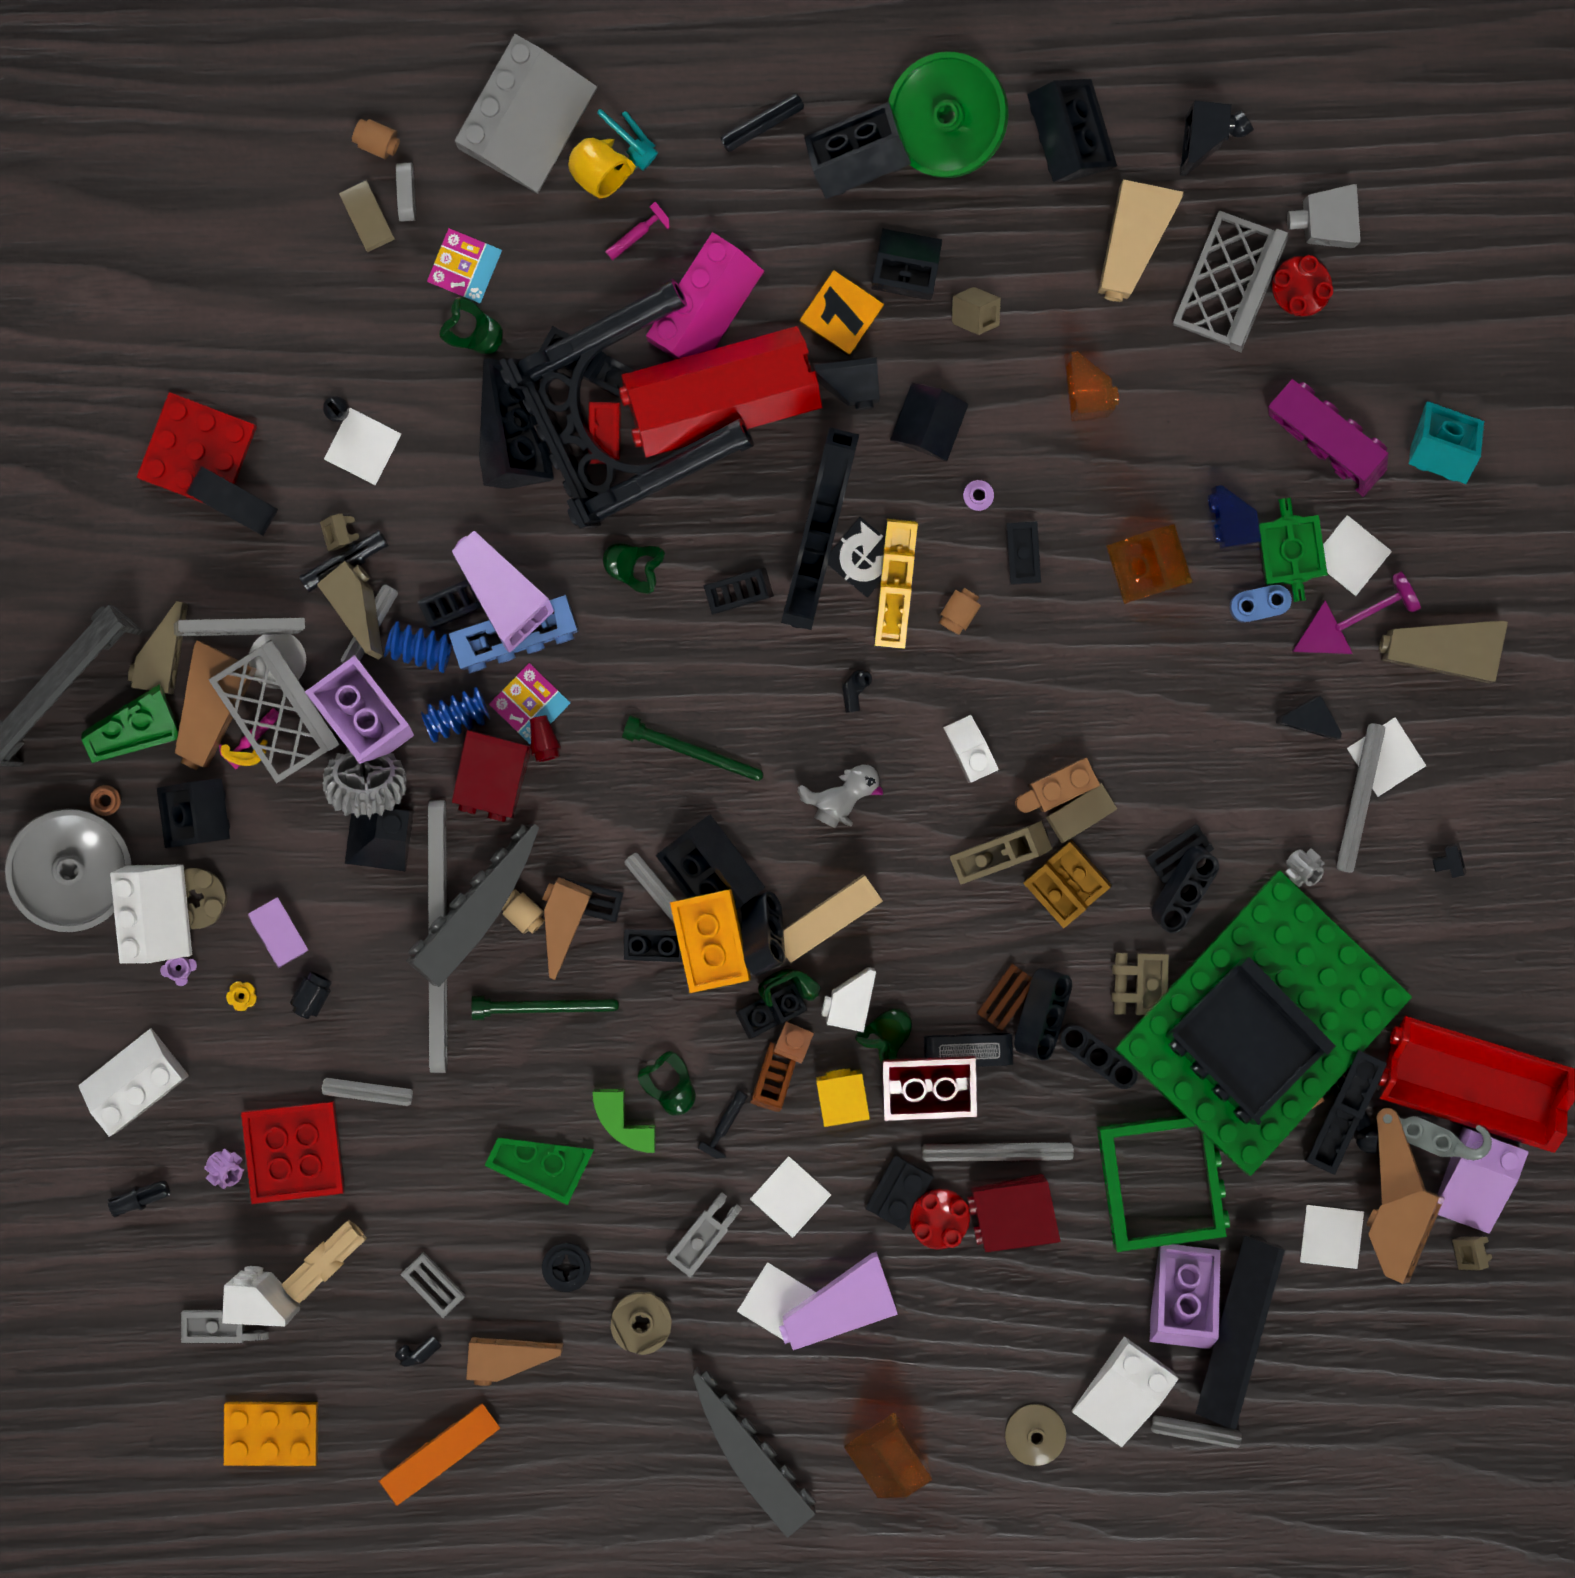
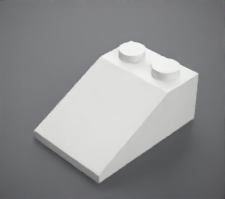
M1123 1337L1074 1406L1072 1413L1120 1447H1123L1161 1405L1179 1378L1170 1368L1126 1337Z

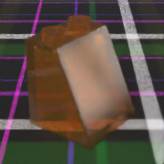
M895 1412L844 1446L877 1498L908 1497L933 1480L929 1463Z

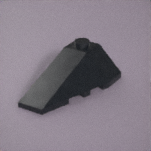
M486 358L483 360L479 460L484 486L511 489L554 480L549 449L546 442L540 441L534 426L538 424L535 416H529L524 406L523 398L525 396L523 391L512 389V386H508L504 382L500 370L503 369L500 360Z

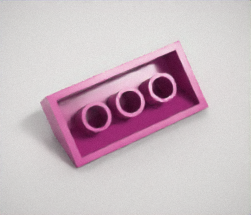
M712 232L679 283L687 306L654 322L646 335L647 341L674 359L715 349L763 275L764 270L737 247Z

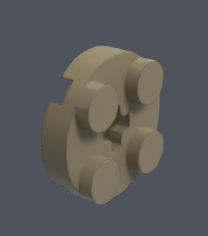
M202 868L185 869L190 929H201L211 926L218 921L224 911V907H226V887L222 880L210 871ZM194 889L197 894L202 893L204 899L199 901V907H195L194 903L189 904L188 902L191 891Z
M652 1292L631 1293L618 1302L612 1313L611 1332L613 1338L626 1351L629 1350L640 1355L653 1353L665 1344L671 1333V1312L667 1304ZM641 1315L642 1318L647 1317L650 1322L647 1323V1330L642 1331L640 1327L634 1328L633 1324L636 1322V1316Z

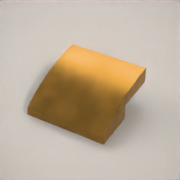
M1072 839L1023 882L1063 928L1087 910L1089 905L1112 886Z

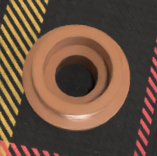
M99 786L90 795V806L99 815L109 816L120 808L121 796L112 786ZM104 795H108L111 798V803L108 806H104L101 802Z

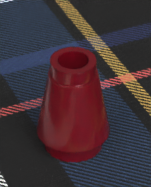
M547 715L530 719L531 755L535 756L536 762L559 758L561 746L548 721Z

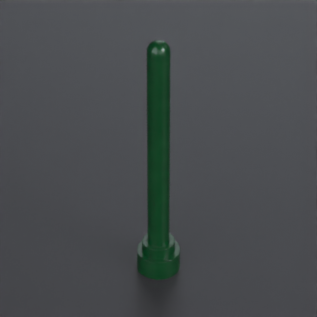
M632 715L629 716L621 737L631 742L634 739L637 741L644 739L755 781L762 780L764 776L760 769L646 728V724L640 722V718Z
M472 996L471 1002L472 1020H485V1017H491V1014L614 1012L619 1008V1002L615 999L491 1002V998L485 999V996Z

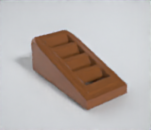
M770 1042L750 1103L780 1112L796 1061L790 1059L789 1063L785 1064L772 1060L773 1054L783 1058L787 1057L773 1052L776 1044ZM769 1066L786 1071L785 1075L782 1076L768 1071ZM765 1079L781 1083V1087L778 1088L765 1084ZM765 1091L777 1095V1100L761 1096V1092Z

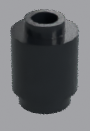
M310 971L307 977H303L290 1001V1004L294 1006L292 1011L305 1019H309L311 1015L317 1017L331 992L329 987L332 982Z

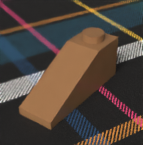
M560 877L555 885L552 883L548 884L542 899L547 901L544 917L549 978L553 980L556 979L593 892Z
M472 1337L469 1342L466 1380H474V1384L480 1386L492 1385V1382H498L561 1356L563 1344Z

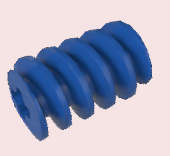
M396 621L388 635L384 657L391 651L392 660L397 661L403 655L404 663L409 664L414 658L415 665L421 667L426 660L427 669L433 670L438 663L439 672L444 673L450 659L452 643L448 644L447 634H443L441 639L436 641L435 631H431L429 636L425 638L423 628H419L417 633L413 635L412 627L409 624L402 632L400 631V622Z
M474 687L472 698L463 691L461 702L452 695L450 696V706H447L441 699L439 700V710H435L431 704H427V714L421 711L427 732L434 743L439 740V732L445 739L450 738V728L456 734H461L462 724L468 730H472L473 720L480 726H483L485 724V715L490 719L483 696L477 687Z

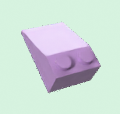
M1462 1126L1458 1139L1469 1148L1477 1149L1483 1144L1481 1133ZM1491 1137V1149L1482 1159L1472 1161L1461 1157H1451L1437 1194L1445 1198L1438 1215L1490 1234L1515 1188L1529 1151Z
M1176 1244L1159 1246L1150 1315V1342L1210 1349L1219 1339L1221 1250Z

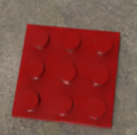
M169 392L136 478L201 502L186 493L200 466L235 485L257 426Z
M334 1101L241 1112L251 1204L343 1194L345 1192Z

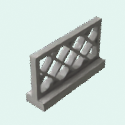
M1219 211L1175 316L1173 325L1228 345L1230 349L1242 353L1288 241V232L1277 228L1274 231ZM1222 221L1234 224L1239 235L1222 241L1218 232ZM1240 227L1247 229L1248 231L1242 232ZM1254 233L1266 236L1267 239L1264 246L1251 252L1245 237ZM1215 238H1217L1218 244L1212 246ZM1242 240L1247 254L1231 261L1225 246ZM1221 248L1227 263L1211 270L1207 257L1209 253ZM1260 254L1259 259H1258L1257 264H1256L1255 259H1254V256H1257V255ZM1250 259L1254 268L1252 275L1239 280L1234 265ZM1205 265L1207 272L1201 274L1202 269ZM1230 268L1236 282L1219 289L1213 274ZM1210 276L1216 291L1199 298L1195 286L1198 281ZM1248 283L1247 288L1244 291L1242 285ZM1238 287L1243 297L1241 303L1228 308L1222 294ZM1192 294H1194L1196 300L1189 302ZM1218 296L1224 311L1208 317L1202 302ZM1195 305L1199 306L1204 317L1203 320L1194 324L1182 320L1186 309ZM1237 311L1233 320L1230 313ZM1227 315L1231 324L1227 336L1214 332L1210 322ZM1207 324L1208 329L1202 328L1200 326Z
M272 640L208 679L276 784L339 745L334 734L313 702L306 695L304 688ZM259 655L266 665L264 679L245 675L248 662ZM244 665L242 674L233 672ZM269 671L276 681L267 679ZM227 675L241 677L238 695L225 693L217 681ZM245 678L263 682L259 700L241 696ZM266 683L280 686L283 691L281 705L262 701ZM228 697L237 699L235 708ZM286 697L293 707L284 705ZM240 700L258 703L255 721L240 717L237 712ZM262 704L280 708L276 726L258 722ZM283 709L297 712L300 717L298 730L280 727ZM245 723L253 725L252 734ZM303 723L310 733L301 731ZM257 726L275 729L271 747L257 743L254 738ZM279 730L297 734L293 751L275 748ZM300 735L313 737L320 748L310 755L297 753ZM262 749L270 750L269 760ZM274 752L292 755L290 767L280 774L276 772L271 764ZM295 756L303 758L302 760L294 764Z

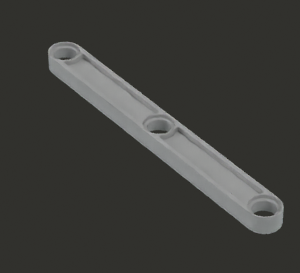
M429 800L428 804L429 928L438 917L442 916L444 918L447 915V826L445 800ZM447 979L440 987L433 986L429 982L430 1073L447 1072Z

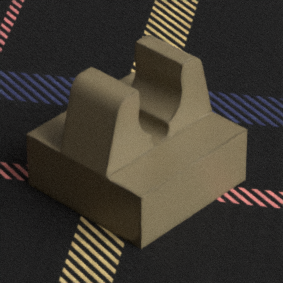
M337 514L320 522L328 552L339 550L359 539L358 533L349 534L346 525L355 522L354 517Z
M1458 1237L1452 1240L1459 1270H1482L1489 1267L1488 1262L1492 1259V1255L1486 1254L1484 1243L1489 1242L1487 1237Z

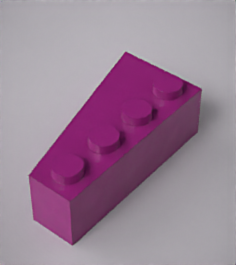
M1292 379L1268 406L1269 416L1298 441L1302 442L1305 438L1308 441L1307 447L1311 453L1320 460L1328 458L1331 461V466L1336 470L1335 473L1343 480L1351 478L1359 485L1355 491L1364 497L1387 471L1389 454L1386 452L1387 447L1375 437L1370 439L1364 435L1362 427L1354 420L1348 419L1346 421L1338 414L1339 410L1327 400L1324 402L1320 401L1314 396L1315 391L1304 382L1298 384Z

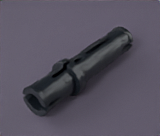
M380 530L357 543L353 541L348 544L349 548L324 561L307 573L300 575L299 577L307 591L312 592L313 589L317 588V584L338 566L329 571L327 570L340 562L346 561L353 566L358 563L362 565L366 563L365 559L383 548H387L389 545Z

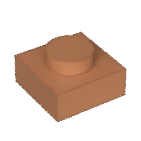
M785 1022L773 1052L802 1063L814 1033Z

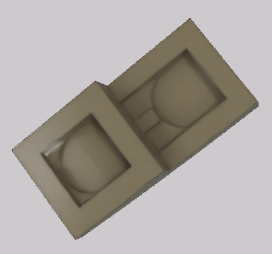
M367 180L339 193L367 253L395 240Z
M1101 783L1100 786L1084 793L1047 816L1046 819L1060 842L1064 843L1117 810V807Z

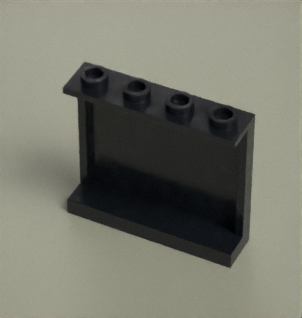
M1250 957L1242 958L1165 1035L1171 1041L1168 1044L1171 1050L1181 1058L1185 1056L1192 1063L1190 1069L1200 1079L1204 1080L1207 1078L1214 1086L1211 1089L1213 1093L1223 1102L1228 1100L1236 1108L1233 1113L1246 1125L1248 1123L1259 1125L1262 1122L1260 1118L1322 1055H1328L1336 1047Z

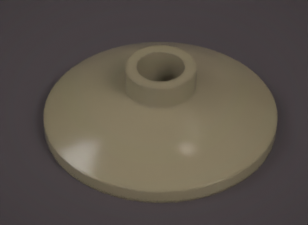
M1031 1404L1018 1409L1010 1417L1005 1429V1440L1010 1453L1018 1461L1031 1466H1041L1050 1463L1062 1452L1066 1442V1429L1062 1419L1053 1409L1044 1405ZM1034 1433L1042 1434V1439L1039 1442H1033L1031 1436Z

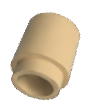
M516 889L512 891L502 908L504 911L502 915L523 934L528 931L532 934L535 933L545 921L541 918L544 911L524 892L520 894Z

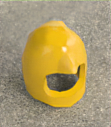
M586 138L572 149L568 167L575 181L588 193L599 199L606 198L622 186L626 179L633 174L636 166L625 155L619 154L612 149L615 139L598 140ZM623 164V166L619 170L615 168L616 166Z

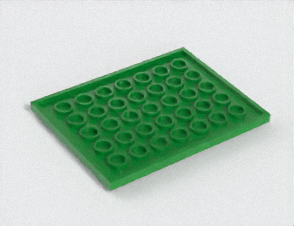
M1277 871L1114 1049L1247 1176H1252L1351 1066L1357 1051L1363 1052L1408 1003L1412 996L1281 871ZM1250 957L1336 1046L1328 1055H1322L1260 1118L1262 1122L1259 1125H1252L1250 1123L1246 1125L1240 1121L1233 1113L1236 1108L1228 1100L1223 1102L1213 1093L1211 1089L1214 1086L1207 1078L1204 1080L1200 1079L1190 1069L1192 1063L1185 1056L1181 1058L1168 1046L1171 1041L1165 1036L1242 958Z

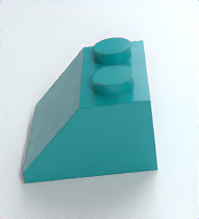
M1427 401L1411 444L1408 464L1415 466L1419 470L1444 476L1448 480L1467 484L1481 458L1484 421Z

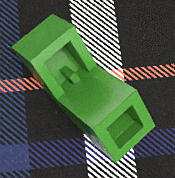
M594 1089V1107L600 1122L607 1132L618 1142L631 1149L655 1153L656 1125H625V1089Z

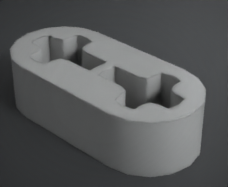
M396 163L399 221H416L413 163Z

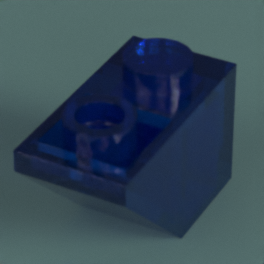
M1220 485L1212 488V494L1208 495V505L1210 512H1215L1216 525H1213V537L1215 543H1220V549L1253 545L1261 542L1257 511L1224 486Z

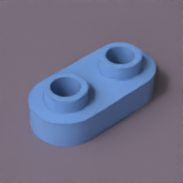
M1271 585L1235 595L1230 602L1229 608L1234 619L1246 623L1285 613L1291 606L1292 598L1290 592L1284 586ZM1274 594L1281 597V603L1278 606L1274 605L1271 601ZM1244 601L1251 603L1252 609L1250 612L1243 611L1242 603Z

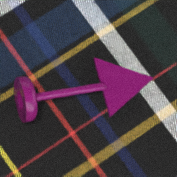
M1402 571L1393 576L1392 582L1397 592L1396 594L1338 624L1326 601H1324L1293 649V652L1353 654L1341 630L1399 600L1402 601L1405 608L1410 612L1421 609L1418 598Z

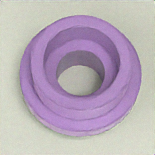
M975 480L966 486L963 499L970 509L982 511L992 504L994 492L987 482ZM975 490L983 491L984 499L981 501L974 499L973 492Z

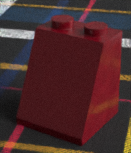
M467 730L452 803L459 804V811L476 814L477 809L489 812L487 818L505 822L506 817L514 818L531 754V747Z
M1042 1173L971 1188L972 1196L967 1197L970 1215L976 1214L978 1226L973 1227L977 1245H983L985 1252L1061 1242L1049 1183Z

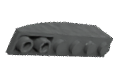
M527 823L526 826L521 824L510 836L512 842L505 849L501 847L493 854L490 859L492 864L485 872L480 870L470 881L472 887L466 894L460 893L449 905L452 908L451 911L444 918L440 916L432 923L429 928L431 933L424 941L418 940L410 948L408 953L411 956L406 962L433 986L440 987L479 943L498 917L515 888L528 860L539 830L536 824Z
M697 1367L693 1370V1379L703 1410L716 1440L729 1464L748 1492L788 1538L816 1515L814 1506L816 1500L806 1488L800 1490L794 1482L797 1479L786 1464L781 1467L774 1457L777 1454L767 1441L761 1443L755 1436L757 1430L751 1421L746 1417L742 1420L735 1412L738 1407L728 1394L722 1396L715 1388L718 1383L710 1372L706 1370L703 1373Z

